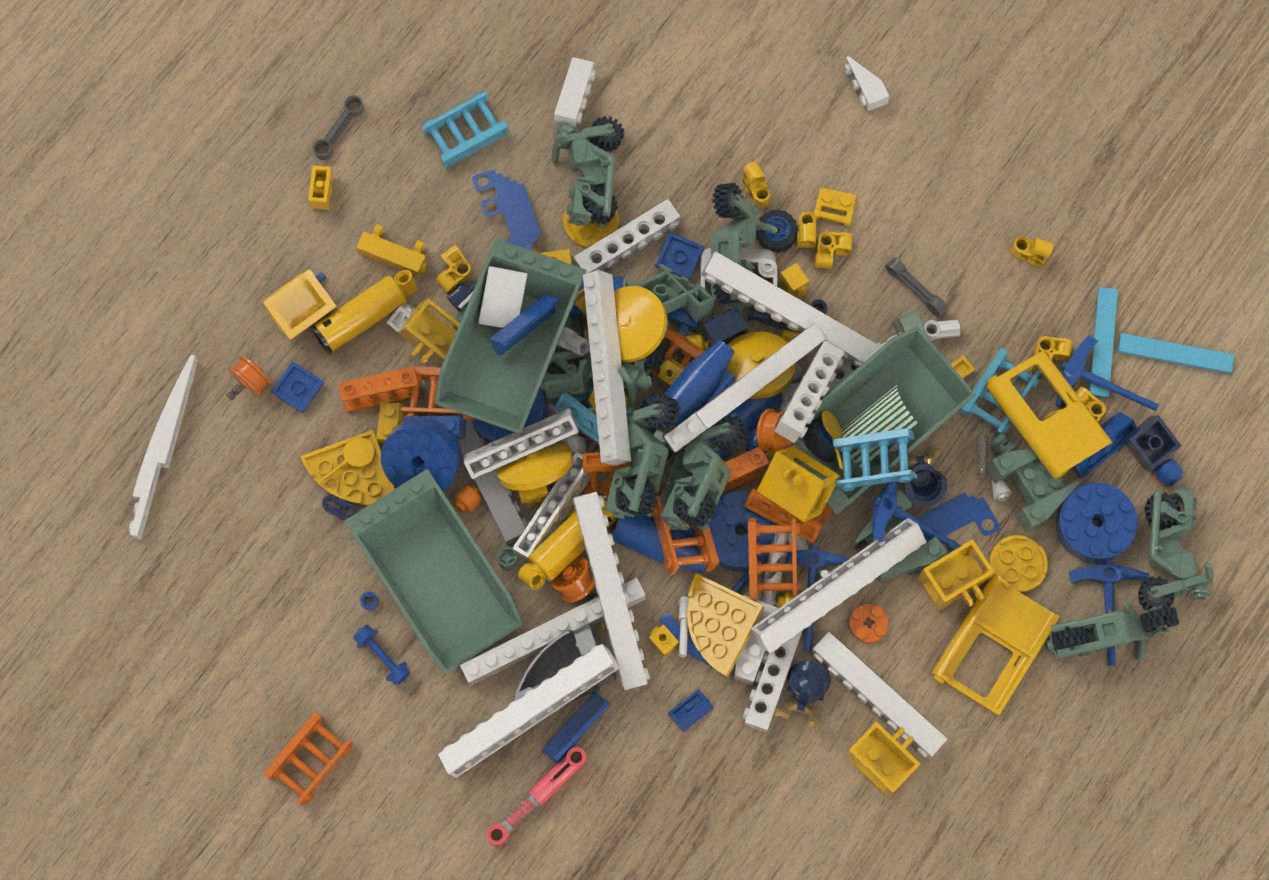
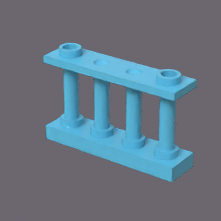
M486 91L475 94L469 101L434 120L426 121L422 126L424 136L432 134L443 153L440 158L445 169L509 134L506 122H497L485 104L489 102ZM479 107L491 125L490 129L481 131L470 111ZM461 116L465 118L475 134L470 140L464 139L454 123V120ZM445 125H448L459 143L453 149L448 148L438 132V129Z
M1003 348L1000 349L974 388L973 392L976 396L965 404L959 412L964 417L968 413H974L998 428L995 437H998L1002 432L1004 434L1010 427V424H1008L1010 419L1006 417L1004 422H1001L977 407L978 404L975 402L978 398H985L1001 408L985 387L988 384V379L998 375L995 373L998 367L1001 369L1005 368L1008 371L1016 367L1007 361L1008 359L1005 357L1008 351ZM1039 370L1036 371L1033 377L1024 371L1017 375L1029 383L1023 392L1015 387L1023 399L1030 388L1035 389L1041 380L1038 378Z
M590 385L587 394L581 393L574 397L567 392L563 393L554 409L562 412L570 408L578 428L599 443L597 416L588 401V396L594 390V386ZM580 402H585L590 408L587 409Z
M909 428L833 439L834 447L843 453L844 480H837L836 485L844 491L854 490V487L895 481L907 483L911 479H916L917 474L912 470H908L907 444L908 441L915 440L914 432ZM897 443L899 445L900 471L889 473L888 447L890 444ZM878 446L880 447L881 474L871 476L869 450L871 447ZM854 449L861 450L863 477L852 478L850 452Z

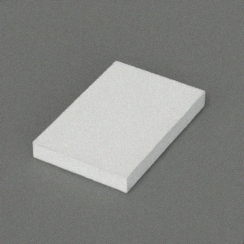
M492 266L488 267L478 324L503 328L520 315L527 273Z

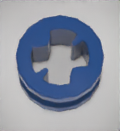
M366 592L361 596L360 602L365 610H373L378 605V598L373 592ZM366 597H373L375 599L373 600L374 604L372 606L370 604H364V602H366V600H364Z

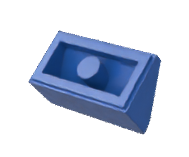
M698 689L669 711L668 714L679 729L684 732L709 713L713 706Z

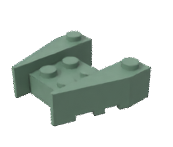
M659 264L657 275L634 285L629 279H626L625 287L639 286L654 293L663 303L666 314L682 307L696 322L712 315L714 298L698 284L694 286L688 282L689 279L682 276L680 278L673 274L672 269L663 264Z
M1032 449L1008 451L992 459L985 467L994 483L1011 476L1029 506L1022 509L1015 516L1025 533L1044 523L1079 484V481H1076L1066 486L1061 477L1054 480Z
M902 490L896 493V507L907 513L911 510L912 504ZM891 515L886 524L884 534L900 524L897 520L898 518ZM872 519L855 540L854 548L862 543L867 547L877 540L873 538ZM934 537L918 550L906 556L904 560L896 563L887 572L882 573L878 581L881 582L893 577L923 570L944 557L947 551L937 537Z

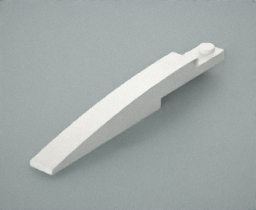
M816 323L812 324L664 435V440L674 453L805 356L823 342L826 337Z
M195 355L189 357L167 400L137 478L132 496L139 502H136L134 506L135 517L129 524V532L134 539H142L161 467L169 469L198 364Z

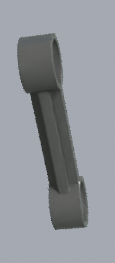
M355 95L349 96L344 102L345 110L324 139H319L314 143L313 151L318 159L327 160L332 156V146L353 117L360 116L363 113L364 105L360 97ZM351 102H359L361 106L358 110L351 111L348 109V105ZM321 145L329 146V151L325 154H319L316 150Z
M893 258L885 265L889 274L896 279H900L926 303L927 308L935 316L940 317L948 309L947 304L940 297L934 296L916 280L899 259Z

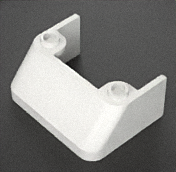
M711 248L705 249L701 253L700 286L704 289L705 277L701 273L711 256ZM743 249L739 254V259L748 260L758 269L762 277L772 278V284L777 286V263L774 252L769 249Z

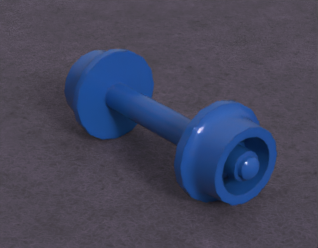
M369 625L358 629V632L353 637L357 642V648L360 649L368 645L391 671L386 677L387 681H391L395 686L406 682V678L411 673L407 668V663L403 662L396 666L373 640L378 630L372 629Z

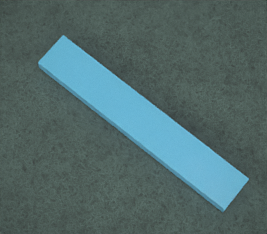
M1099 287L1094 338L1098 342L1093 347L1091 373L1110 382L1118 289ZM1090 383L1089 391L1093 396L1108 399L1109 390Z
M1124 333L1120 335L1117 352L1226 374L1232 373L1234 354Z

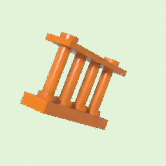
M668 325L666 337L671 340V345L664 353L665 361L669 360L676 349L681 347L686 351V356L680 364L686 367L692 359L694 360L704 350ZM654 366L650 372L658 377L660 373L659 367L655 368Z
M413 366L338 382L341 401L345 403L346 412L352 413L380 407V402L399 403L410 400L411 387L418 386ZM419 386L418 398H422V396H421V391H420V386Z
M414 367L418 386L411 387L409 407H401V412L406 417L461 416L466 421L474 420L473 417L448 408H436L434 403L441 367ZM422 380L430 381L428 408H417L419 384Z
M760 447L725 462L731 473L722 495L763 476V473L766 471L764 466L768 465L769 461Z
M600 452L583 453V471L590 472V483L585 487V495L599 491L608 497L615 473L614 470L628 466L632 467V459L631 462L614 466L601 463ZM609 471V482H598L597 472ZM660 482L658 496H660L662 491V482Z
M766 471L763 473V476H762V478H761V480H760V482H759L757 488L759 487V485H760V483H761V481H762V479H763V477H764ZM754 488L744 506L778 525H792V517H795ZM826 503L821 515L806 522L796 517V523H800L799 536L814 543L823 524L819 523V520L826 523L832 508Z
M657 496L658 502H655L656 507L653 509L652 516L654 517L664 553V564L669 571V575H674L681 565L702 563L706 571L714 570L719 564V559L709 524L705 531L701 530L698 526L697 528L692 526L696 534L694 538L672 540L669 530L673 529L669 528L661 517L666 504L662 505L660 496ZM683 520V523H684L688 528H691V527ZM697 545L700 548L701 555L681 558L676 557L674 549Z
M792 517V525L760 526V524H757V518L748 519L750 599H758V593H762V591H793V598L797 596V593H801V581H797L796 535H800V523H796V517ZM761 533H792V544L761 545V543H757V535H761ZM792 552L793 564H761V562H757V555H761V553ZM761 572H793V583H762V581H758V574H761Z
M314 712L263 773L271 781L274 778L280 779L300 797L296 802L301 806L304 803L308 804L314 797L312 793L343 756L346 758L353 750V742L348 739L344 744L322 726L324 719L317 712ZM313 732H318L339 749L332 759L310 742L309 736ZM300 747H305L326 765L319 775L297 757L296 752ZM287 763H292L313 780L306 790L284 773L282 768Z

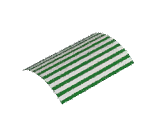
M896 385L842 428L841 436L845 438L909 428L913 431L919 424L904 405ZM896 443L890 444V446L888 447V450H889L892 446H894ZM874 446L869 450L870 464L880 457V447ZM854 449L850 452V455L862 469L861 450Z

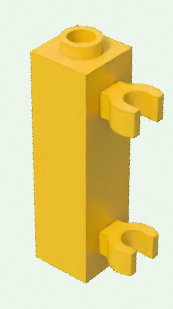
M379 224L375 225L372 234L363 232L356 246L358 254L400 271L409 270L413 276L420 278L422 273L426 272L428 263L426 255L422 254L425 249L424 242L417 240L414 249L410 250L381 238L384 229Z

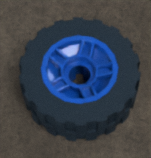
M777 209L770 210L759 218L761 222L777 227L780 232L773 234L764 230H756V239L759 241L760 246L777 253L785 252L788 248L792 247L796 241L798 226L791 214Z
M819 418L808 427L804 441L808 449L817 458L822 459V461L833 462L837 459L832 436L825 429L822 419Z

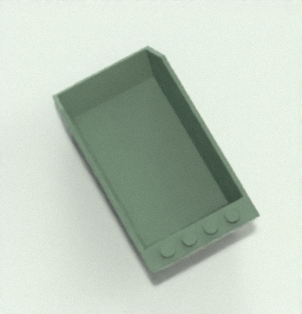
M496 238L440 369L434 404L521 434L580 289L586 269ZM489 266L527 273L520 314L545 294L559 299V303L555 305L557 311L502 356L496 354L489 340L502 328L478 324Z
M917 326L891 338L824 397L818 410L814 409L812 412L815 414L810 424L806 423L805 427L808 428L815 420L822 419V412L827 410L835 416L842 429L897 385L898 393L904 405L919 424L913 430L915 440L908 441V455L973 399L976 394ZM798 438L795 443H791V446L794 445L840 475L839 480H844V470L840 469L838 459L833 462H827L817 458L808 449L804 441L805 438ZM899 450L888 452L889 470L900 461ZM795 457L794 462L822 480L827 478ZM880 457L870 464L871 476L881 474ZM851 460L852 478L863 477L860 466ZM836 485L827 503L838 515L872 485L854 487V490L844 491Z
M428 469L344 521L418 638L445 674L523 625L512 597Z

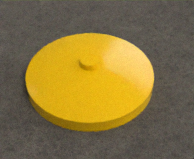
M639 286L622 287L614 291L621 362H634L645 358L659 346L666 332L667 314L661 300L650 290Z
M750 332L740 335L728 344L735 353L727 370L735 375L734 381L736 382L788 342L780 336L769 332ZM796 362L749 399L769 398L785 390L796 374Z
M558 441L497 468V476L499 482L505 488L511 490L525 491L537 489L553 483L566 474L572 466L573 455L566 443Z

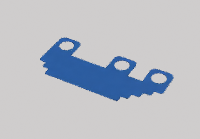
M495 170L474 175L472 180L476 190L481 191L495 187L498 197L482 201L481 207L484 215L488 217L503 212L512 237L504 241L533 250L532 244L537 242L536 237L540 236L541 232L524 184L518 185L517 181L511 182L509 177L503 178L502 174H496ZM485 176L489 182L486 186H479L477 179ZM495 202L497 204L496 211L488 212L485 208L486 204Z
M966 493L916 517L917 520L937 530V532L944 536L975 521L984 536H988L1000 528L983 497L976 499L975 496L968 497ZM984 519H991L994 522L992 530L987 531L983 529L982 521ZM922 532L926 540V543L933 539L931 538V536ZM948 548L947 554L951 553L953 549ZM914 571L912 573H909L908 575H913L918 571Z

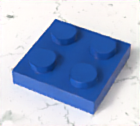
M669 232L655 268H658L659 264H663L672 269L673 274L679 277L684 276L690 281L704 246Z
M292 361L271 390V393L303 414L325 383Z

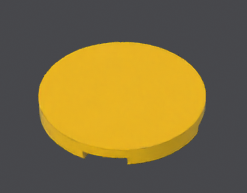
M567 209L563 216V225L567 236L572 242L584 248H589L618 230L619 214L617 210L609 223L607 221L605 227H598L597 221L592 224V219L589 220L587 226L569 223V215L566 214Z
M1012 535L1002 539L993 548L989 557V564L994 570V574L1005 579L1010 584L1009 586L1020 593H1026L1038 587L1048 570L1047 556L1041 545L1039 546L1035 541L1023 535Z

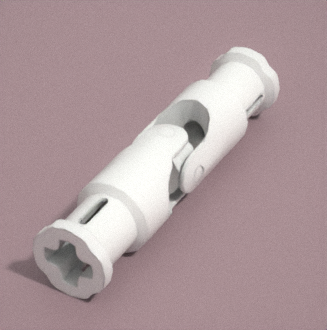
M775 533L774 541L771 542V545H787L790 533ZM787 552L769 553L767 564H784ZM765 572L763 583H781L783 572H776L775 575L774 572ZM763 591L759 601L775 606L777 591Z

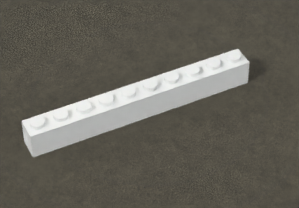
M716 251L710 256L701 273L707 282L718 284L724 292L729 294L732 292L738 296L737 298L740 301L751 303L756 310L770 314L771 318L777 322L782 321L786 323L787 327L793 331H800L802 333L812 324L816 323L826 337L825 340L844 351L841 358L854 362L853 365L857 368L881 348L878 344Z
M596 270L583 275L600 455L601 463L617 466L631 462L623 378L618 371L622 366L612 274Z
M597 492L573 498V503L614 658L619 666L618 673L623 690H628L646 685L650 677L647 668H643L642 660L645 659L642 648L638 649L636 641H639L637 629L633 630L631 622H634L632 610L628 611L626 603H629L627 591L623 592L621 584L624 583L622 572H618L616 567L619 564L617 553H613L611 548L614 545L612 534L607 533L606 527L609 526L607 516L602 514L601 507H604L601 495L598 496Z
M907 518L884 534L883 542L880 540L874 541L753 626L751 630L760 646L768 653L777 650L787 640L794 638L797 633L808 628L811 623L825 616L828 611L840 605L851 595L856 594L865 585L873 582L875 578L887 572L896 563L904 560L910 553L918 550L926 543L919 525Z
M637 578L622 585L623 592L627 591L629 603H626L627 608L646 600V595ZM599 597L461 664V669L469 685L472 686L539 653L551 641L567 630L574 631L589 623L595 625L604 620Z
M603 644L594 646L588 654L578 657L574 660L573 664L560 669L552 678L545 679L539 687L527 691L524 697L511 702L506 709L496 712L488 721L478 724L475 730L462 735L454 744L444 747L443 751L438 755L447 773L457 778L618 670L619 666L610 650Z

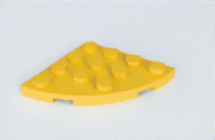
M373 430L300 456L308 473L317 483V481L345 461L343 450L348 441L354 438L367 439L374 448V457L368 465L353 467L346 464L319 486L340 500L369 506L395 489L383 471L381 450Z
M696 573L688 594L687 623L689 632L703 658L718 672L728 677L752 633L751 628L756 625L765 607Z

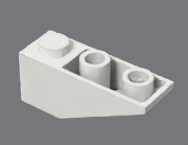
M846 57L844 70L847 75H850L852 87L855 91H858L860 95L859 101L863 107L865 106L867 112L888 104L889 94L882 80L851 57Z

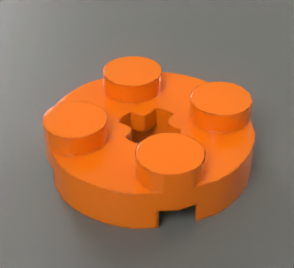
M874 604L858 606L849 619L851 634L867 644L878 642L886 634L889 626L888 617L882 607ZM866 619L874 622L870 629H868L867 625L863 624V622H866Z

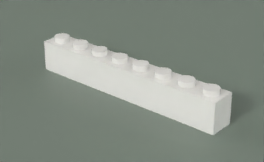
M830 632L813 648V658L818 663H824L829 667L827 670L834 677H840L843 680L842 684L850 691L853 689L858 694L857 698L862 703H868L873 707L871 710L878 717H884L887 720L886 724L892 730L896 731L901 727L905 729L901 736L904 741L910 736L914 737L915 739L911 743L917 747L916 751L923 758L928 757L930 759L946 742L947 738Z

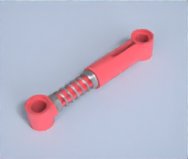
M579 747L571 748L528 791L529 794L525 797V801H521V804L517 805V808L513 809V812L509 813L508 817L489 827L486 835L490 844L497 847L505 844L514 827L518 826L519 822L522 823V819H526L525 816L527 814L530 815L529 812L531 810L534 811V807L542 806L579 769L584 767L587 759L583 749ZM573 754H580L582 760L579 763L572 762L571 757ZM569 765V767L557 779H555V777ZM499 830L503 836L500 840L495 841L492 839V833Z

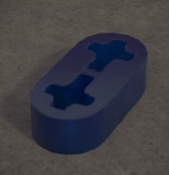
M327 495L322 501V506L326 512L343 521L357 513L353 504L335 495ZM332 500H334V503L338 506V508L334 506L328 508L329 506L327 502H332ZM351 508L353 514L345 517V513L341 509L349 510Z

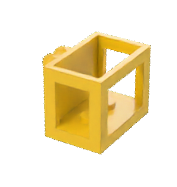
M305 269L259 302L288 340L297 336L337 307L310 269Z
M428 298L419 303L397 333L415 347L411 352L412 356L417 355L419 352L424 354L420 360L421 363L424 364L429 358L438 366H442L456 330L428 308L432 307L457 328L460 323Z
M793 445L776 451L757 491L801 521L806 522L821 515L840 475ZM795 457L827 478L822 480L794 462Z
M972 539L924 568L918 580L937 610L941 611L960 598H963L967 605L971 607L974 605L972 598L969 596V593L972 591L977 599L980 601L984 599L979 587L989 581L994 574V570ZM973 551L986 570L984 572L972 556Z
M876 721L848 750L845 757L889 798L919 767L920 763L905 749L915 739L914 737H908L904 744L900 745L896 739L902 736L905 729L901 727L892 737Z

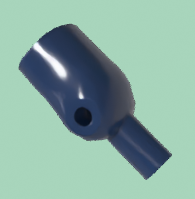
M477 281L471 286L462 283L447 296L457 311H461L458 306L474 291Z

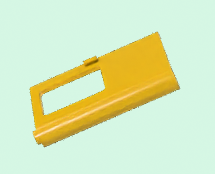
M1045 351L1039 352L999 377L994 375L987 380V390L1054 480H1057L1072 467L1113 443ZM1034 365L1041 370L1066 404V408L1044 421L1038 420L1010 382V379Z
M993 574L982 591L984 599L981 601L979 599L976 600L931 673L934 675L933 679L942 685L946 683L999 716L1052 631L1051 625L1057 623L1060 615L1044 608L1009 586L1010 584L1005 579ZM980 633L988 636L1012 652V657L987 697L980 696L953 677Z

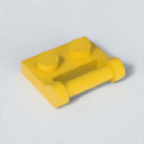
M820 187L814 212L816 220L821 218L843 223L844 226L849 227L857 195ZM821 208L846 213V216L821 211Z

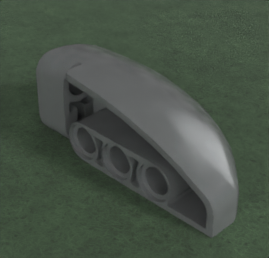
M589 623L574 631L567 630L543 648L526 670L518 686L514 701L524 697L527 691L539 687L545 679L555 676L560 669L573 664L574 660L578 657L588 654L594 646L601 645L602 642L593 625ZM615 672L572 701L598 692L600 690L599 686L616 680Z

